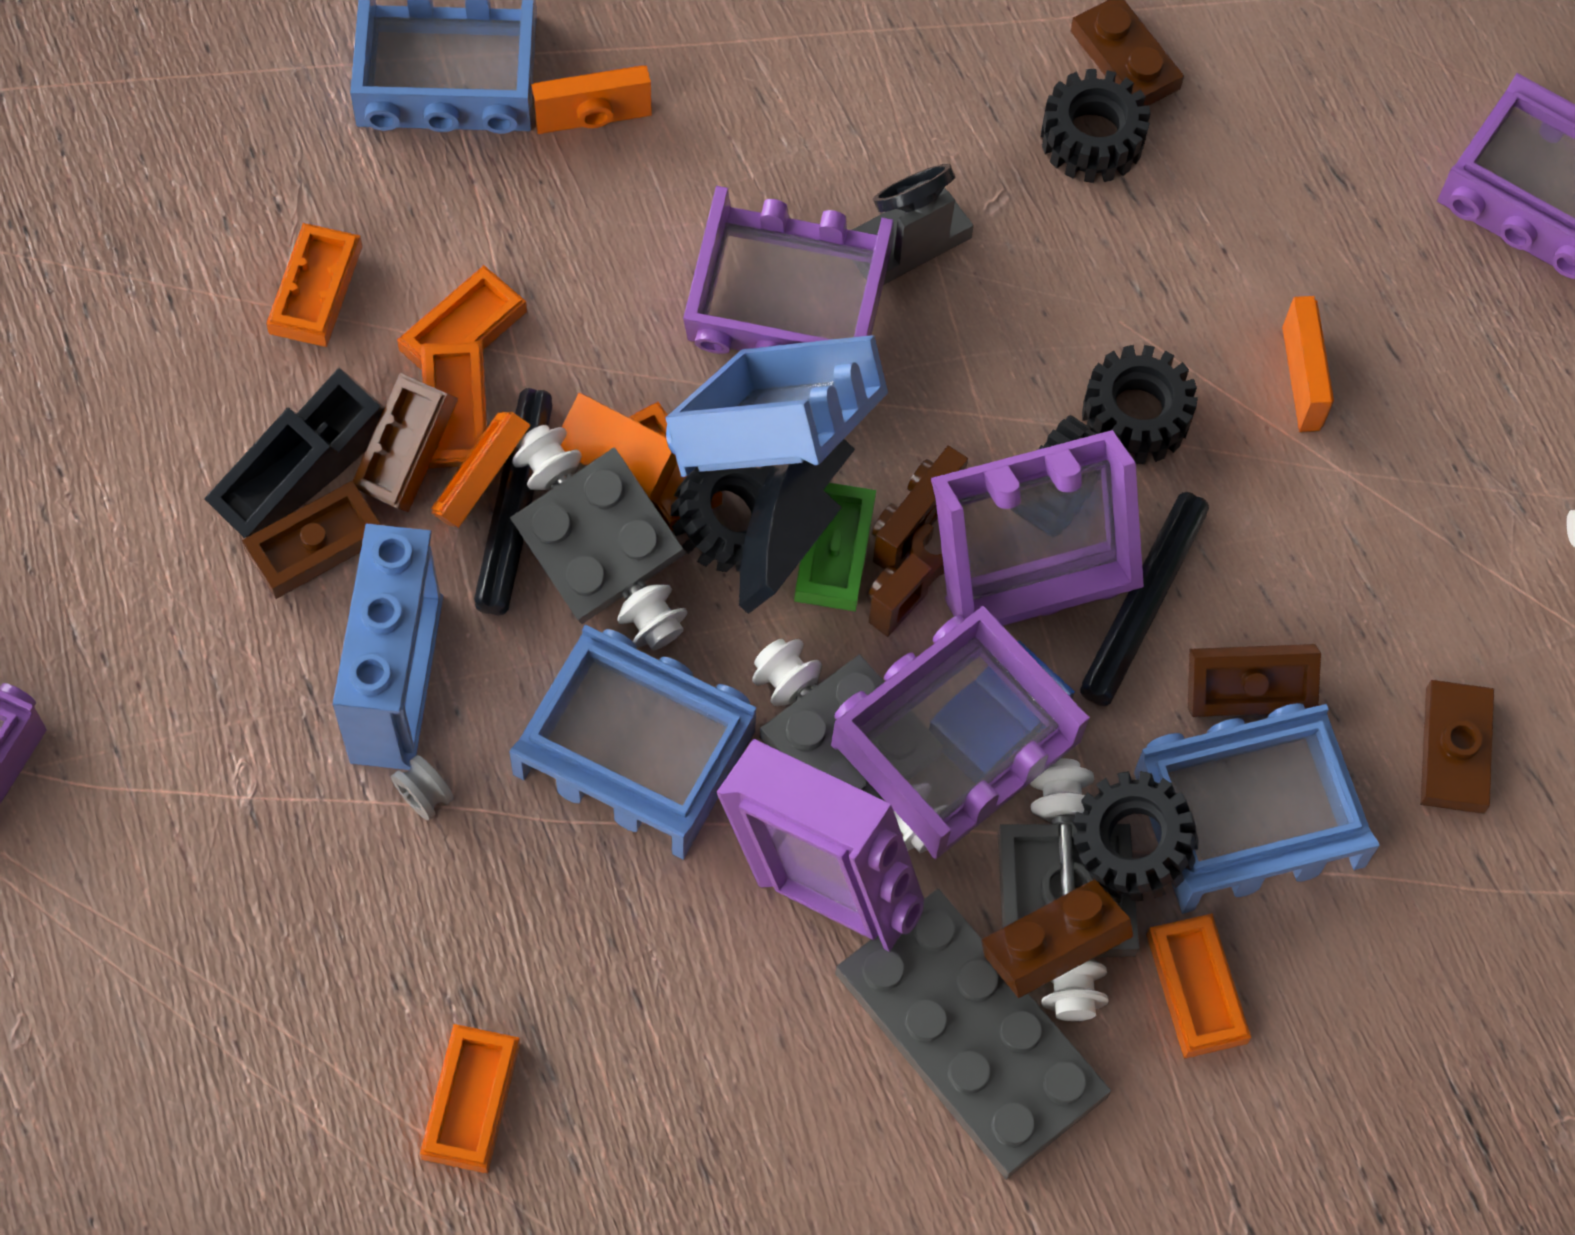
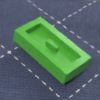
M829 482L823 491L842 508L800 561L794 602L856 612L876 490Z

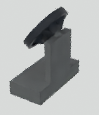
M941 164L927 168L883 189L874 196L873 201L878 212L884 213L852 229L853 231L878 235L881 217L893 219L894 244L883 285L972 238L974 225L945 188L956 177L951 164ZM852 261L867 281L871 264Z

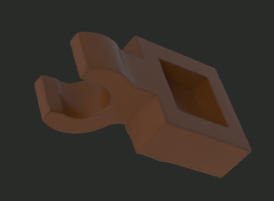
M929 523L922 525L915 531L912 537L910 556L898 569L892 565L888 566L877 577L869 590V596L872 597L869 623L887 637L925 598L932 582L944 574L942 554L934 555L927 552L924 548L933 536L934 527Z

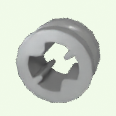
M416 755L410 760L411 768L408 772L403 773L398 770L391 775V779L407 803L422 818L430 820L435 816L434 807L438 803L448 805L454 800V796L438 772L424 758Z

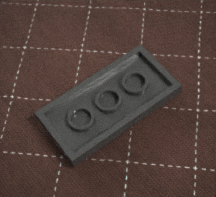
M938 888L923 900V911L916 926L910 933H902L890 952L883 948L881 940L877 935L875 940L871 939L838 964L835 975L1007 1180L1106 1100L1111 1093V1089L1029 994L1021 998L1015 995L985 958L981 937Z

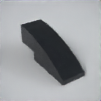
M338 368L297 413L287 407L210 491L204 500L244 538L253 535L293 513L337 478L367 449L384 406L354 378L341 368Z
M845 439L819 465H814L804 460L802 463L773 465L756 499L745 536L740 568L739 606L746 613H751L779 590L842 508L823 490L855 450Z

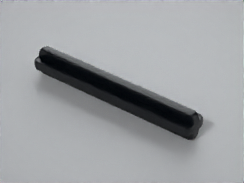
M525 388L520 392L515 414L531 425L526 433L538 426L549 425L553 407L551 394L545 390ZM517 447L514 448L503 466L474 596L475 607L478 611L498 616L504 615L509 610L524 540L510 517L531 504L534 490L529 489L527 486L528 480L534 473L530 466L515 467L512 463L513 457L519 451Z
M1182 492L1176 499L1142 565L1144 587L1128 592L1082 681L1080 693L1085 699L1093 701L1099 706L1111 704L1207 516L1209 504L1204 498L1197 497L1191 492Z

